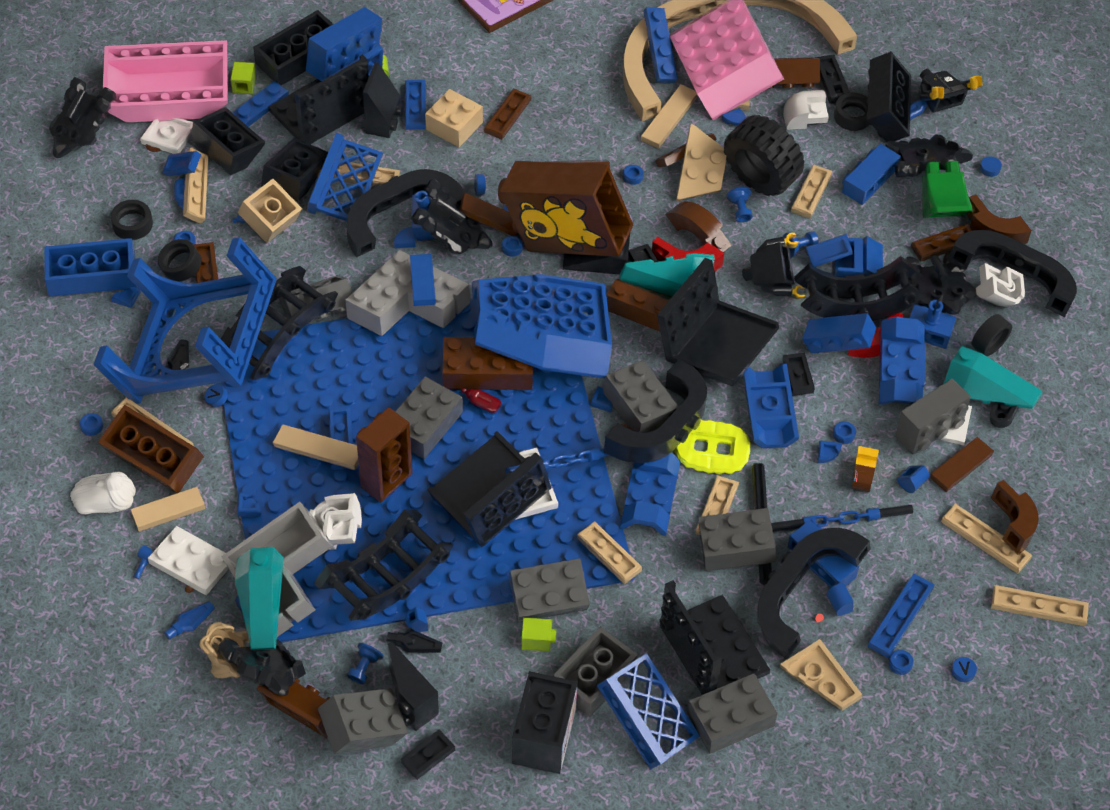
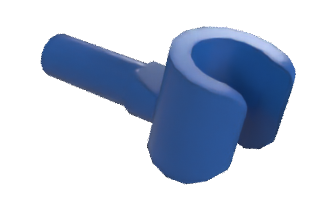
M143 545L137 554L142 559L134 575V578L137 579L140 578L145 566L149 563L148 557L153 553L152 549L146 545Z

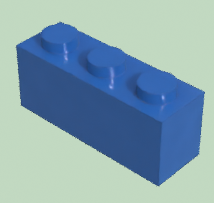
M879 144L875 149H871L863 162L859 161L851 174L847 173L844 177L842 193L863 205L895 172V164L900 162L901 156L882 144Z
M868 313L809 319L802 340L810 353L870 348L876 326Z
M809 520L790 535L787 547L792 551L804 537L822 528ZM826 556L817 560L810 569L831 588L841 582L847 586L856 579L859 566L856 567L841 557Z

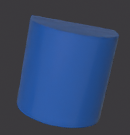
M923 465L909 466L896 480L908 493H914L929 478V472Z
M843 582L831 587L827 591L826 595L838 616L853 612V599Z

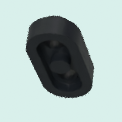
M994 402L990 411L991 424L998 428L1009 426L1019 407H1011L1001 402Z

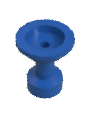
M736 187L731 189L726 195L729 201L737 204L738 211L735 213L736 221L739 223L748 222L753 218L751 210L747 209L745 202L751 195V190L748 187Z
M812 231L807 232L804 238L797 239L796 237L789 239L790 242H799L796 248H789L790 256L793 258L799 251V247L819 243L817 234ZM785 233L783 238H786L789 233Z
M358 643V654L361 660L356 669L350 668L347 677L363 685L367 679L364 672L369 663L382 660L384 656L376 648L365 643Z

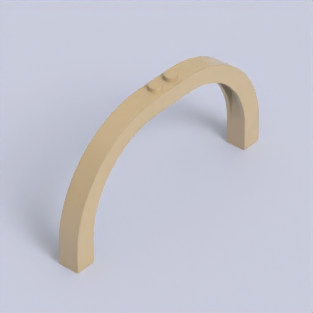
M671 0L657 8H665L669 29L679 23L703 15L726 0ZM744 0L746 5L778 8L801 17L821 32L837 55L855 49L856 33L843 16L824 0ZM645 18L638 23L628 39L623 64L625 91L630 103L642 121L656 117L661 111V101L648 82L642 64L645 53L650 46Z

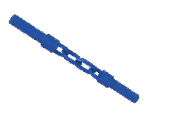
M592 448L581 451L579 454L561 455L553 459L547 460L543 458L542 460L547 471L551 467L559 468L569 463L591 462L610 455L604 452V448ZM563 459L565 463L558 464L556 460ZM520 465L506 468V474L511 471L513 472Z

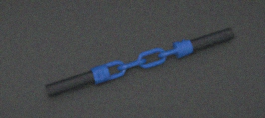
M905 505L881 509L868 508L866 513L861 514L857 511L841 512L838 517L830 518L826 515H814L797 520L771 523L772 531L776 532L799 529L809 520L820 527H825L829 522L839 521L841 524H851L858 522L860 518L864 517L868 521L883 517L913 514V506ZM856 514L853 516L855 520L843 521L845 519L843 515ZM824 518L822 520L823 524H817L816 519Z

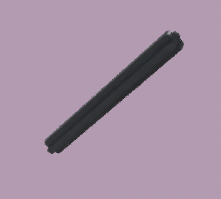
M754 463L752 465L754 508L763 509L767 508L765 465L763 463ZM771 563L758 564L759 582L765 585L767 584L768 576L772 572Z

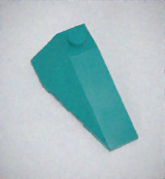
M692 253L686 254V258L674 260L673 256L666 257V260L661 262H654L650 259L625 263L619 275V280L672 297L705 258L713 260L714 266V255Z
M961 346L952 359L943 383L945 384L953 378L971 396L970 399L982 400V403L990 404V401L1001 402L1011 407L1017 406L1033 409L1043 392L984 354Z
M274 547L250 548L237 558L235 584L252 650L276 649L284 557Z

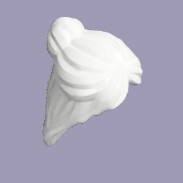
M122 472L96 474L82 478L77 482L70 493V497L74 507L80 514L112 513L131 507L136 488L132 480Z

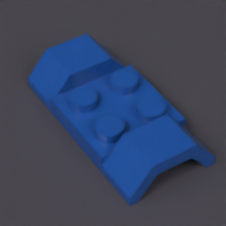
M893 317L881 321L878 403L880 405L893 402L913 404L923 398V387L925 386V325L918 319Z
M781 364L773 371L755 372L748 367L743 375L754 443L761 448L790 446L799 440L787 364Z
M672 452L666 457L653 462L633 464L620 528L625 529L633 524L654 527L661 535L666 536L680 467V460Z

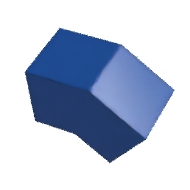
M415 607L404 613L407 627L417 632L428 631V622L424 610Z

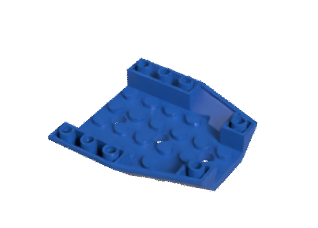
M544 274L472 281V298L477 299L478 318L474 327L475 345L541 370L605 379V376L608 374L612 348L605 284Z

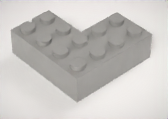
M399 250L346 299L347 318L380 336H383L408 311L445 328L456 317L455 313L459 314L470 303L469 284L433 267L436 305L414 306L410 255Z
M301 502L295 504L221 556L234 578L237 558L250 548L274 547L284 557L277 637L294 626L293 620L299 622L315 611V608L293 574L332 547L311 513Z

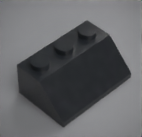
M226 107L193 121L191 141L230 175L246 169L265 145V141Z

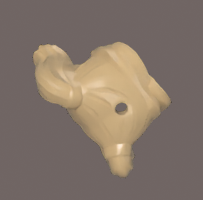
M222 622L211 624L207 629L206 636L202 637L199 643L203 652L212 662L211 673L214 677L222 679L240 677V674L237 672V665L228 663L218 653V645L224 638H229L237 642L239 647H245V643L249 642L247 631H234L233 626Z

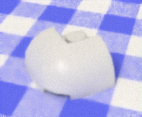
M801 91L793 94L784 106L783 115L786 129H807V124L828 123L825 91Z
M986 263L979 267L981 285L976 287V293L980 298L1002 307L1016 305L1024 298L1023 274L1009 267L1000 271Z
M355 493L324 497L325 501L318 504L314 510L310 509L311 515L332 546L328 550H336L338 544L355 543L357 528H361L362 522L361 508Z

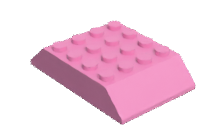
M726 0L670 34V39L696 93L712 120L719 118L722 114L731 111L784 80L744 0Z
M227 40L105 46L103 88L107 87L116 93V99L111 103L108 113L125 122H147L155 119L159 121L173 120V118L184 120L200 119L220 110L228 104Z

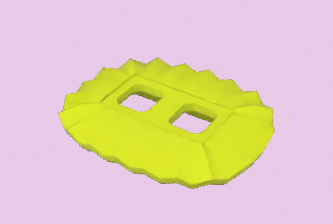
M701 420L698 428L689 433L686 441L680 443L675 448L674 453L686 468H693L696 471H704L708 474H732L735 471L742 470L744 465L748 463L751 443L748 435L737 426L723 422ZM695 441H706L708 443L707 451H696L694 449ZM719 443L730 445V453L728 455L716 452Z

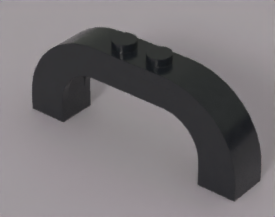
M420 169L410 171L401 176H394L382 185L373 186L353 203L347 220L348 244L356 257L375 249L376 238L368 227L367 222L369 219L390 207L412 198V195H415L417 192L424 191L425 186L431 179L437 180L442 187H446L450 191V196L459 205L463 194L466 192L455 179L436 170Z
M970 231L957 239L947 259L948 262L967 270L973 260L978 258H987L1003 264L1041 283L1049 293V301L1045 308L1063 317L1066 316L1076 296L1077 286L1071 273L1057 260L1006 235L993 231Z
M678 359L667 371L665 387L679 394L685 401L658 429L651 432L632 431L617 423L605 436L604 452L616 459L632 463L653 462L669 455L680 443L686 441L692 430L698 428L704 415L707 385L702 375L694 367Z
M825 528L807 535L794 547L791 553L787 552L783 556L781 566L777 571L773 570L767 578V584L763 588L758 601L757 611L763 636L774 651L788 659L801 642L800 634L786 625L780 618V609L810 567L817 560L826 556L841 557L858 567L871 550L868 539L848 529Z

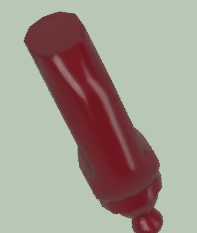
M461 389V392L465 393L467 399L472 404L490 413H496L502 404L498 398L482 390Z

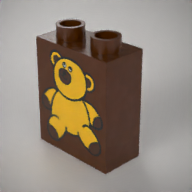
M515 161L507 178H503L498 186L499 200L502 204L506 205L512 217L513 230L516 234H520L529 252L619 256L633 227L632 220L608 164Z

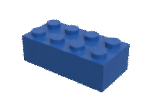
M363 7L310 37L308 41L306 71L320 81H323L358 59L362 54L364 55L380 45L382 18L366 7Z
M132 238L44 247L45 283L49 297L137 287L127 277L133 259H136Z

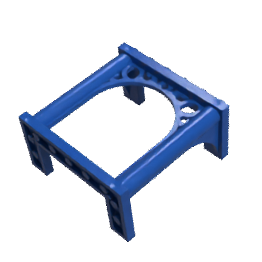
M240 237L232 239L227 257L239 269L242 275L201 283H183L154 273L141 258L133 259L127 277L153 304L131 364L128 367L106 345L99 348L93 365L134 403H141L144 395L226 381L233 387L242 385L277 279ZM248 294L230 349L209 326L201 328L195 347L212 365L184 370H171L163 366L160 358L161 346L168 331L179 318L203 303Z

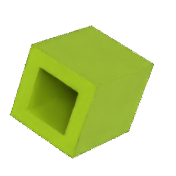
M234 62L231 75L232 92L253 94L256 79L254 63Z
M523 618L522 650L550 652L551 643H556L557 629H552V619Z

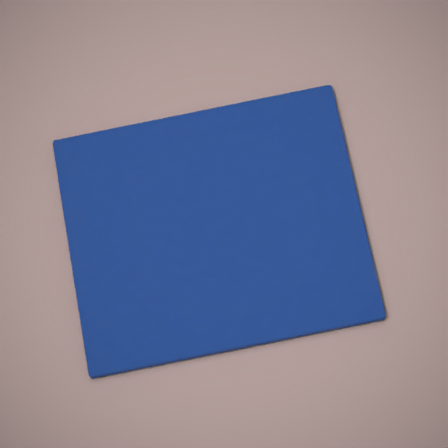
M470 299V303L459 314L455 313L456 317L445 328L410 311L383 336L348 318L308 324L283 348L273 363L272 370L267 377L252 380L250 376L254 367L248 364L241 386L233 387L228 381L221 382V385L228 391L224 409L238 497L239 493L250 495L251 498L259 503L261 509V517H242L245 540L298 502H301L310 512V509L314 510L318 504L325 501L324 497L355 493L361 508V528H357L355 543L338 544L336 550L325 551L293 574L315 608V611L299 622L293 620L294 626L278 636L277 639L281 642L406 621L404 613L415 607L424 610L426 617L510 603L513 602L508 577L511 570L579 558L581 559L587 589L622 583L577 539V534L595 521L630 555L623 528H620L621 519L604 457L591 462H576L559 468H549L546 472L558 501V508L514 520L482 548L427 490L430 486L434 487L494 436L493 433L496 431L518 452L537 448L540 457L547 460L561 455L579 454L587 449H601L582 375L547 371L533 367L532 390L479 389L498 398L502 402L496 413H490L472 404L467 399L465 393L461 392V389H449L462 396L463 413L425 459L411 452L412 475L382 503L361 488L359 464L356 470H332L331 463L277 448L274 446L273 441L282 425L330 438L328 409L351 408L353 444L357 445L356 436L360 429L367 427L378 413H383L388 407L396 412L424 377L443 386L444 337H474V327L478 318L477 299ZM280 329L263 332L273 339ZM257 339L252 355L259 360L267 346ZM563 459L556 460L558 464L565 463ZM404 509L417 510L423 515L418 521V526L437 544L439 542H451L454 545L450 550V556L415 587L405 600L400 599L393 605L369 616L365 620L351 621L348 617L354 610V607L335 588L319 589L314 582L327 564L338 563L346 559L352 562L358 558L359 552L373 542L378 545L387 537L384 532L396 521ZM409 533L400 542V546L419 564L431 553L413 533ZM389 553L380 561L399 581H402L413 572L395 553ZM369 569L360 575L378 594L391 588L374 569ZM348 581L344 583L360 600L368 598L353 582L350 583Z

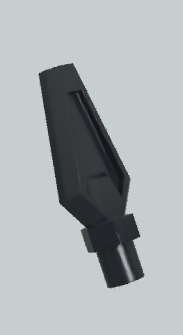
M185 339L179 340L168 361L171 370H184L189 366V341Z
M415 630L405 634L401 632L397 634L388 632L386 639L387 642L392 641L395 645L402 646L408 653H441L443 642Z

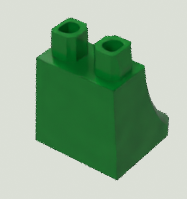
M958 161L946 162V172L939 173V162H928L926 164L925 175L922 176L923 218L965 216L972 212L964 172H960Z

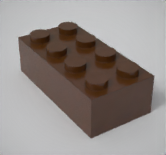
M444 337L443 387L447 389L532 390L533 366L475 345L474 337Z
M125 404L98 441L106 451L175 493L181 491L204 458L203 454L195 446Z
M389 407L383 413H378L374 420L367 427L360 429L356 436L361 488L380 503L412 475L410 423Z

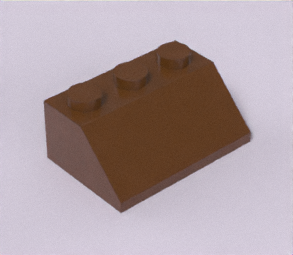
M774 58L784 80L777 83L782 84V88H793L794 84L802 83V87H814V83H820V58Z
M619 279L614 281L606 295L608 312L659 332L657 314L672 298L671 296Z
M295 679V682L289 688L288 695L285 696L274 693L266 685H259L257 687V690L267 703L326 739L328 738L317 708L330 697H327L325 700L319 696L320 692L310 685L304 687L299 684V679Z

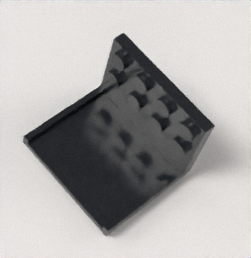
M362 54L357 62L323 81L316 79L268 106L269 112L296 139L308 144L316 142L364 114L363 91L369 78L368 59Z
M707 258L699 264L657 314L666 361L675 364L680 359L694 367L701 375L732 387L779 329V322L720 301L713 260Z
M498 431L493 433L494 436L434 487L430 486L427 489L429 494L481 548L552 488L542 458L536 452L531 457L524 458ZM520 465L513 472L511 471L506 474V468Z
M674 580L665 584L664 594L662 595L661 618L659 619L660 628L702 695L751 674H755L757 679L770 674V668L723 594L686 610L675 592L676 583Z

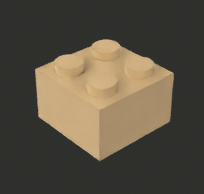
M449 89L425 113L426 130L460 147L483 123V106Z
M272 179L242 202L238 214L268 243L297 220L302 208Z

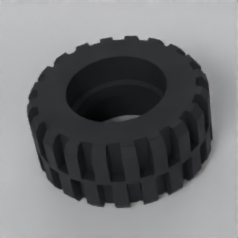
M752 115L746 117L727 135L724 141V155H726L727 163L731 165L732 171L749 188L752 187L756 192L763 193L766 196L780 195L802 174L804 169L803 152H800V146L794 141V137L786 131V128L778 125V122L770 120L766 116Z

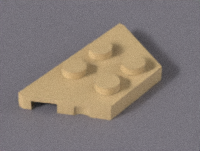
M693 124L689 127L676 196V201L678 202L691 197H701L704 194L718 193L721 190L726 164L724 148Z

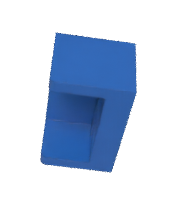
M848 238L853 254L835 260L836 277L845 278V275L863 274V239Z

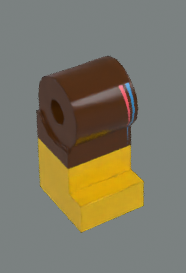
M858 446L851 489L870 492L879 450Z

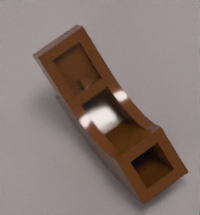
M976 194L969 197L972 212L967 215L969 218H972L970 224L972 231H993L1023 244L1028 243L1032 230L1021 216L1015 218L998 217L986 208Z
M684 201L665 214L677 231H690L703 245L708 242L723 252L732 246L720 230L723 227L720 221L699 204Z
M1002 480L996 484L991 499L1009 516L1012 523L1008 525L1002 540L1019 555L1028 547L1035 533L1039 520L1038 511L1035 503L1026 492L1019 495Z

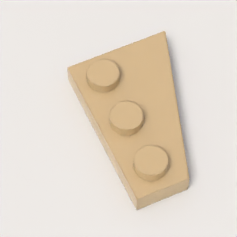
M820 639L780 664V668L842 711L862 699V693Z

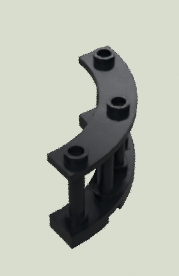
M902 256L887 266L878 269L877 273L867 276L859 274L845 275V278L836 277L832 273L822 271L810 263L794 276L795 282L808 289L809 297L801 303V307L822 318L868 313L871 320L876 321L896 315L925 297L924 293L909 283L908 279L917 270L915 266ZM901 284L902 288L900 290L896 291L891 295H887L886 290H889ZM878 294L880 298L864 302L862 297ZM838 298H854V302L840 301Z
M301 266L282 272V277L276 280L265 314L283 327L273 339L261 330L259 331L257 339L267 347L259 360L251 355L249 364L254 367L250 376L252 380L267 377L272 370L273 363L287 343L313 319L331 312L336 304L335 300L338 293L333 291L322 295L308 285L303 279L306 270ZM300 289L314 300L306 304L293 295L291 291ZM282 297L300 311L288 320L269 305ZM244 305L235 315L238 319L232 328L227 327L221 337V340L229 349Z
M404 509L396 521L384 532L387 537L378 545L373 542L359 552L358 558L352 562L346 559L338 563L327 564L314 584L319 589L335 588L354 607V610L348 617L351 621L365 620L369 616L388 608L400 599L405 600L412 590L429 576L440 563L448 559L450 550L454 545L451 542H439L437 544L418 526V521L423 515L417 510ZM409 533H413L431 551L421 564L415 561L400 546V542ZM389 553H395L413 571L402 581L394 577L380 563ZM369 569H374L391 588L378 594L360 575ZM348 581L350 583L353 582L368 598L360 600L344 583Z

